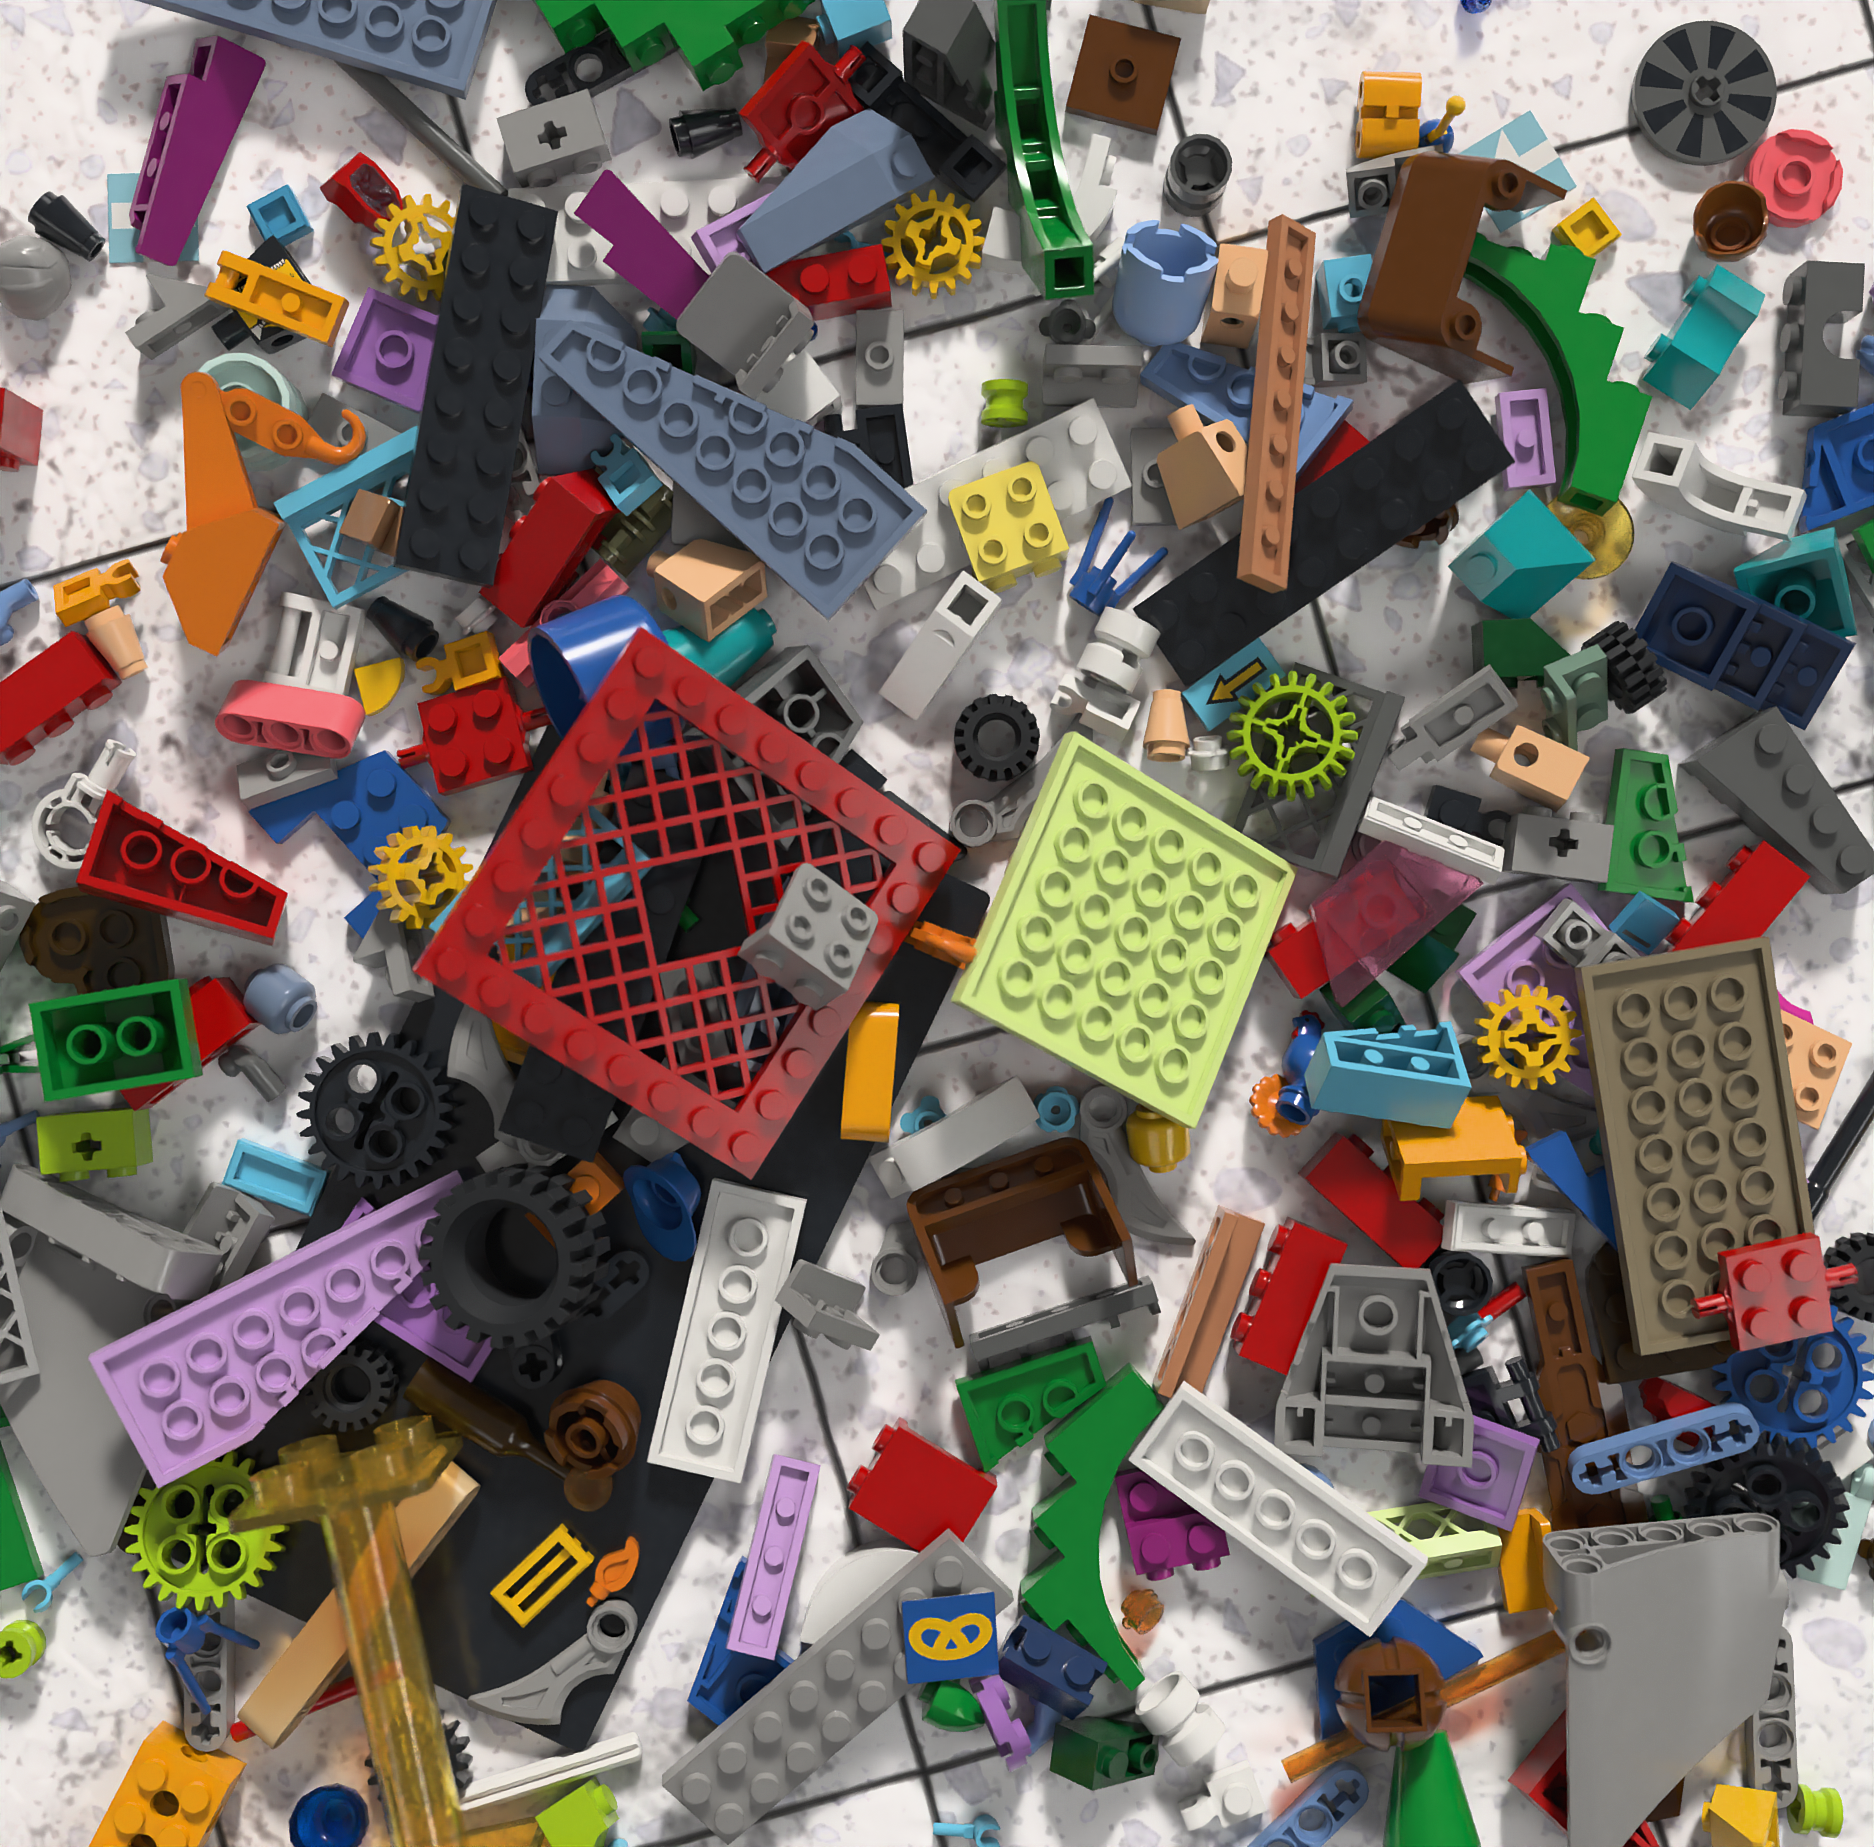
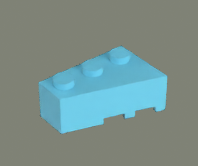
M1451 1021L1439 1022L1436 1029L1417 1031L1414 1025H1402L1397 1033L1379 1034L1376 1028L1323 1032L1304 1074L1312 1109L1446 1129L1451 1128L1471 1089Z

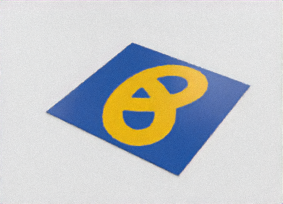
M994 1591L902 1601L908 1684L999 1674Z

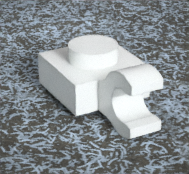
M1065 674L1058 690L1068 694L1070 697L1056 691L1049 707L1062 715L1082 713L1079 723L1094 729L1099 734L1106 735L1122 743L1141 702L1099 681L1095 689L1083 684L1077 677Z
M1248 1760L1204 1776L1207 1791L1185 1797L1177 1802L1188 1831L1206 1825L1216 1815L1222 1828L1267 1811Z

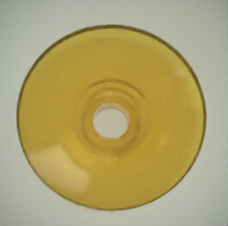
M1557 494L1546 507L1573 535L1575 531H1582L1587 535L1588 543L1583 546L1596 559L1576 579H1598L1618 569L1628 558L1635 536L1633 520L1624 503L1618 498L1617 503L1601 517L1557 501Z

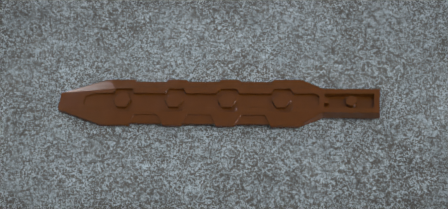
M1565 1257L1522 1266L1521 1270L1540 1357L1536 1371V1377L1540 1384V1388L1537 1391L1545 1410L1551 1411L1558 1427L1555 1433L1561 1444L1558 1449L1548 1453L1542 1451L1540 1444L1537 1452L1541 1453L1552 1505L1549 1511L1552 1530L1554 1532L1649 1522L1644 1494L1638 1491L1637 1483L1601 1494L1591 1495L1583 1493L1572 1481L1567 1462L1570 1454L1576 1448L1630 1431L1622 1387L1619 1383L1607 1385L1603 1365L1591 1352L1573 1260ZM1629 1450L1626 1455V1461L1633 1464ZM1615 1454L1610 1455L1614 1470L1621 1469ZM1595 1462L1585 1464L1588 1476L1598 1474ZM1587 1630L1582 1631L1579 1635H1582ZM1685 1776L1645 1819L1647 1823L1680 1816Z

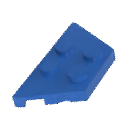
M1874 403L1808 429L1802 489L1805 490L1807 498L1799 516L1798 528L1801 534L1874 506Z
M1403 1597L1400 1598L1371 1637L1345 1620L1314 1638L1312 1642L1317 1675L1315 1680L1316 1700L1319 1704L1320 1728L1318 1729L1319 1738L1324 1748L1327 1750L1352 1735L1344 1726L1336 1709L1335 1701L1340 1698L1341 1694L1339 1690L1334 1688V1679L1340 1663L1346 1654L1358 1643L1372 1637H1379L1382 1642H1389L1392 1636L1412 1641L1423 1648L1437 1663L1444 1680L1483 1658L1484 1656L1474 1643L1461 1638L1437 1619L1415 1608L1412 1603ZM1413 1675L1368 1676L1371 1720H1378L1415 1698Z

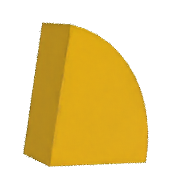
M397 657L354 669L367 716L376 715L387 709L397 695L405 678L403 658Z

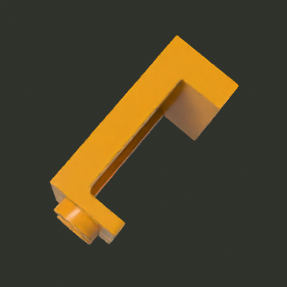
M1498 1095L1466 1097L1450 1129L1382 1119L1380 1139L1400 1201L1420 1200L1422 1178L1499 1174L1505 1192L1517 1193L1519 1176L1524 1175L1527 1170L1525 1149L1522 1145H1517L1514 1138L1513 1118L1510 1114H1505Z

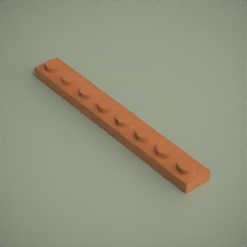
M1284 214L1268 222L1266 245L1268 258L1261 301L1237 572L1238 579L1270 593L1287 589L1316 240L1315 232Z

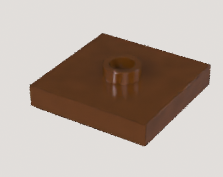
M1089 14L1065 112L1156 135L1181 38Z

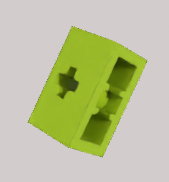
M132 1107L54 1113L36 1117L41 1175L59 1173V1182L89 1179V1171L106 1169L107 1178L137 1175L138 1166L153 1162L149 1109L134 1111ZM90 1139L101 1141L102 1150L90 1148Z

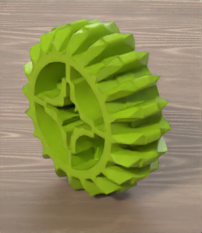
M1296 671L1289 672V685L1280 686L1278 675L1271 674L1269 678L1272 690L1266 692L1259 682H1255L1252 685V690L1258 699L1254 702L1244 695H1241L1238 699V703L1247 711V714L1232 712L1230 714V722L1241 726L1242 730L1228 731L1226 733L1227 741L1242 743V745L1230 750L1229 756L1231 760L1247 759L1237 769L1240 777L1247 776L1253 771L1257 773L1250 783V787L1256 791L1261 788L1265 780L1270 782L1267 792L1268 798L1275 799L1278 795L1279 786L1287 787V801L1294 802L1296 798L1295 787L1303 786L1306 798L1312 799L1315 797L1313 782L1318 780L1321 787L1325 791H1329L1332 788L1331 780L1326 775L1329 771L1340 778L1345 776L1346 769L1337 762V759L1340 758L1346 761L1354 759L1355 752L1350 748L1342 746V743L1356 742L1358 740V732L1343 730L1342 727L1351 725L1355 722L1356 717L1353 712L1338 714V711L1347 704V698L1342 695L1330 702L1328 698L1334 689V685L1331 682L1324 684L1320 691L1317 692L1314 690L1317 679L1315 674L1310 673L1307 676L1305 686L1297 685L1298 675ZM1297 700L1290 714L1285 718L1279 720L1268 717L1266 720L1259 718L1267 708L1278 702ZM1311 704L1327 717L1332 728L1333 741L1321 738L1320 734L1313 732L1307 726L1306 721ZM1300 715V737L1306 740L1300 745L1296 741V747H1289L1284 758V736L1278 733L1284 728L1288 731L1289 726H1295L1297 717ZM1252 732L1262 734L1263 738L1272 741L1277 746L1278 750L1273 769L1266 766L1254 752L1251 743ZM1311 753L1317 755V753L1326 755L1317 766L1308 771L1287 774L1294 758L1300 754Z

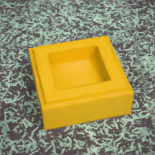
M1594 197L1551 230L1562 245L1574 246L1580 249L1585 256L1591 258L1597 256L1622 236L1621 232Z

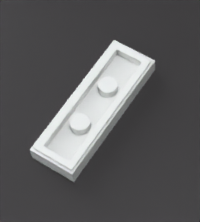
M1370 796L1363 811L1358 832L1495 886L1502 871L1505 852L1503 847Z
M1446 1200L1441 1248L1461 1252L1572 1258L1576 1210L1558 1207Z

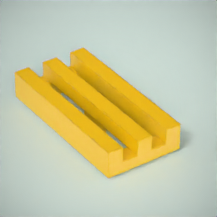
M563 1523L490 1592L494 1599L522 1628L583 1572L595 1558L589 1551L585 1552L581 1548L582 1543L576 1537L572 1538L567 1533L568 1529ZM560 1542L564 1548L510 1598L505 1592L555 1544ZM572 1555L577 1562L523 1612L518 1605Z

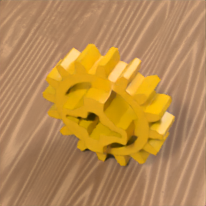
M930 190L928 201L921 202L917 194L913 193L911 194V208L907 210L900 204L894 207L898 222L893 220L885 221V232L892 237L881 239V244L884 252L893 253L885 259L887 270L898 268L899 270L895 276L896 284L901 286L908 280L911 281L912 295L914 296L921 292L922 287L929 288L931 299L937 298L938 288L945 287L947 292L953 296L956 294L955 282L958 279L966 285L972 282V275L968 268H981L982 258L974 253L982 251L985 238L974 236L981 231V220L973 219L968 221L971 214V205L966 203L957 209L954 207L955 194L951 192L944 202L937 201L935 190ZM927 216H933V217H931V218H929V219H926V220H924V221H922V222H919V223L916 222V220H918V219H920V218L927 217ZM952 222L960 229L965 245L961 244V239L953 236L951 231ZM939 230H941V246L936 245L933 252L930 251L926 259L925 244H930L933 238L937 237ZM901 244L905 245V250L913 252L916 258L914 267L904 257ZM944 267H951V269L945 272L933 274Z
M431 194L423 195L420 205H416L411 195H406L402 198L404 210L401 211L393 203L385 208L391 219L390 222L380 218L375 221L374 226L383 235L382 237L372 238L370 246L381 249L382 255L375 258L372 263L373 266H386L388 272L382 279L384 284L390 283L393 280H397L400 283L398 288L399 296H405L412 289L415 290L417 302L422 303L426 300L428 291H431L438 302L440 301L444 280L442 261L446 253L449 252L455 217L452 218L448 214L450 209V201L448 200L443 201L437 208L432 205ZM427 217L438 221L448 231L441 232L430 226ZM404 221L405 226L403 227L406 236L402 244L392 247L394 232L398 225ZM419 237H421L424 244L432 243L435 251L428 255L429 261H427L424 254H415L413 246L419 242ZM406 264L417 270L421 280L409 276L400 266Z
M416 825L403 828L402 834L397 832L387 835L386 839L390 847L382 846L375 848L374 853L381 859V863L368 866V872L378 875V882L373 883L368 888L370 892H381L383 898L378 901L376 908L378 910L391 908L392 912L389 919L391 923H401L406 920V928L408 930L421 929L422 925L428 930L431 929L429 925L468 885L469 881L464 880V873L473 870V864L461 863L459 858L464 855L466 849L464 846L450 847L453 835L450 832L437 836L436 826H426L419 830ZM407 851L406 860L398 863L401 856ZM443 892L442 898L436 904V897Z
M1518 984L1515 996L1509 990L1501 989L1498 991L1499 1004L1491 1001H1485L1482 1004L1489 1015L1487 1019H1474L1473 1023L1483 1028V1035L1473 1037L1472 1043L1483 1045L1485 1051L1477 1057L1478 1062H1492L1494 1064L1488 1075L1498 1079L1507 1073L1506 1085L1514 1088L1519 1085L1521 1078H1523L1525 1088L1535 1090L1537 1089L1539 1077L1544 1083L1553 1085L1556 1083L1553 1073L1555 1069L1569 1073L1571 1068L1564 1059L1567 1055L1579 1056L1580 1050L1571 1046L1570 1042L1572 1038L1582 1036V1030L1569 1027L1568 1023L1577 1014L1571 1010H1560L1565 1001L1563 996L1554 995L1547 1000L1548 988L1543 986H1537L1531 996L1528 985ZM1535 1006L1543 1009L1551 1017L1554 1025H1547L1542 1021L1539 1016V1010ZM1510 1011L1511 1018L1501 1029H1498L1502 1018ZM1527 1030L1544 1034V1036L1528 1040L1526 1044L1509 1040L1510 1037H1519V1034L1526 1033ZM1552 1045H1555L1549 1058L1543 1062V1055ZM1498 1048L1509 1050L1514 1055V1063L1518 1064V1068L1508 1063Z

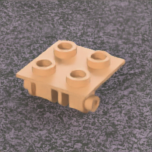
M1781 1010L1797 1121L1815 1130H1819L1852 1043Z

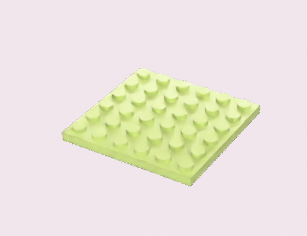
M1077 732L1065 733L975 942L976 956L971 963H966L951 1002L1184 1128L1196 1129L1298 868Z

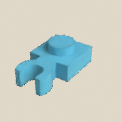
M612 434L609 437L614 444L611 454L602 457L594 450L591 453V459L604 472L597 479L616 507L628 516L662 487L663 484L645 458L634 447L630 449L618 435Z

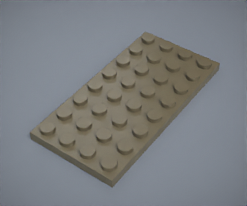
M1755 937L1574 968L1633 1351L1640 1356L1731 1340L1728 1322L1722 1313L1696 1319L1691 1311L1693 1306L1690 1305L1691 1298L1718 1293L1721 1275L1717 1252L1807 1232L1815 1234L1769 937Z

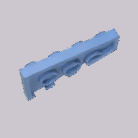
M1183 343L1163 345L1140 373L1141 384L1178 408L1193 404L1201 422L1207 426L1225 419L1232 421L1249 447L1256 367L1250 366L1248 370L1227 363L1226 357ZM1303 385L1295 482H1297L1353 410V399L1338 394L1336 398H1332L1315 392V387Z

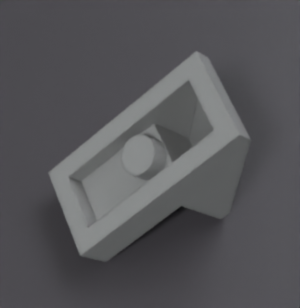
M147 274L145 276L165 306L161 309L149 310L140 315L135 321V326L125 333L138 351L153 360L230 310V308L207 299L204 296L207 289L206 286Z
M392 909L379 910L354 954L353 961L372 968L387 966L385 976L389 987L393 991V996L415 1002L435 997L432 983L412 970L425 950L422 928L408 930L406 928V920L401 923H391L389 919Z

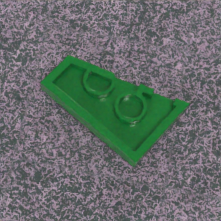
M1626 748L1615 749L1606 824L1614 825L1607 883H1598L1597 891L1633 896L1642 891L1655 899L1694 903L1692 887L1687 886L1682 861L1687 859L1684 843H1679L1674 817L1678 812L1667 754Z
M1091 1336L955 1379L985 1473L999 1464L998 1460L1017 1446L1021 1448L1032 1440L1036 1432L1054 1419H1061L1107 1385Z

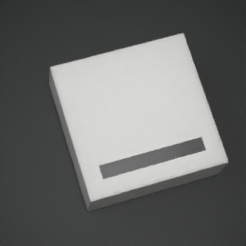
M1852 1424L1853 1431L1851 1433L1840 1426L1833 1428L1836 1436V1443L1834 1444L1828 1441L1822 1434L1817 1435V1449L1823 1462L1830 1460L1836 1471V1476H1840L1841 1480L1874 1458V1454ZM1803 1441L1806 1448L1810 1450L1811 1448L1808 1447L1805 1441Z

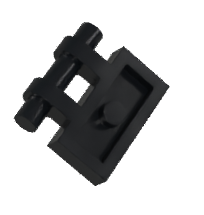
M902 403L855 410L858 429L843 430L841 414L823 416L826 434L835 438H842L860 447L862 452L903 489L913 485Z
M1522 1356L1511 1358L1505 1362L1511 1379L1504 1382H1499L1492 1365L1461 1376L1473 1415L1540 1439L1539 1444L1544 1453L1552 1452L1561 1446L1555 1433L1558 1427L1551 1411L1545 1410L1537 1391L1540 1388L1539 1381L1535 1372L1528 1371ZM1520 1398L1528 1417L1526 1420L1519 1422L1516 1421L1508 1401Z

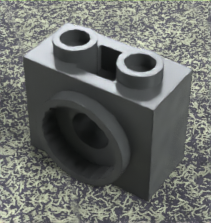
M714 961L693 965L698 991L720 986ZM684 968L659 973L664 999L689 994ZM723 995L700 1000L704 1025L728 1020ZM691 1002L666 1008L670 1033L696 1027ZM730 1028L706 1034L711 1059L731 1054L732 1033ZM698 1036L672 1042L674 1053L678 1052L681 1066L703 1061Z

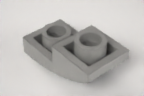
M1442 144L1386 155L1347 168L1346 177L1350 218L1387 214L1404 161L1410 156L1425 151L1443 152Z
M1320 333L1314 338H1307L1304 384L1320 388L1364 384L1367 382L1366 337L1363 334Z
M1566 898L1561 901L1534 934L1573 968L1641 957L1617 934L1605 930L1573 900Z

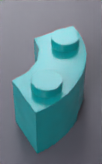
M1718 264L1706 279L1698 275L1682 297V301L1687 306L1667 336L1661 333L1645 354L1644 358L1651 363L1642 380L1691 410L1719 377L1734 348L1758 317L1765 294Z

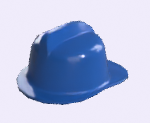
M676 1152L668 1153L663 1158L653 1161L647 1167L631 1165L624 1171L623 1181L631 1198L636 1219L644 1237L662 1256L673 1261H686L694 1255L697 1246L696 1234L691 1218L700 1202L701 1189L699 1183L687 1170L680 1154Z

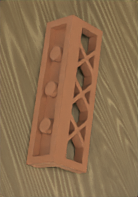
M1218 1205L1152 1381L1158 1394L1172 1398L1173 1393L1177 1391L1183 1381L1200 1393L1203 1392L1265 1226L1263 1221Z

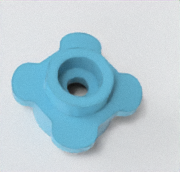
M934 1096L923 1097L918 1108L912 1113L902 1115L900 1119L901 1129L904 1132L913 1134L925 1128L924 1122L926 1120H931L934 1123L947 1116L939 1107L940 1102L938 1098Z
M1478 1313L1458 1316L1447 1326L1453 1350L1460 1347L1464 1348L1466 1352H1470L1479 1346L1489 1336L1485 1327L1494 1318L1488 1315L1482 1319Z

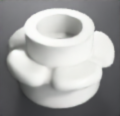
M482 595L455 618L465 629L462 632L463 635H467L471 630L475 634L484 632L499 619L493 612L496 607Z
M1208 735L1195 738L1193 740L1194 748L1191 747L1185 751V755L1190 756L1192 770L1211 771L1229 766L1228 753L1232 750V746L1223 743L1222 736Z

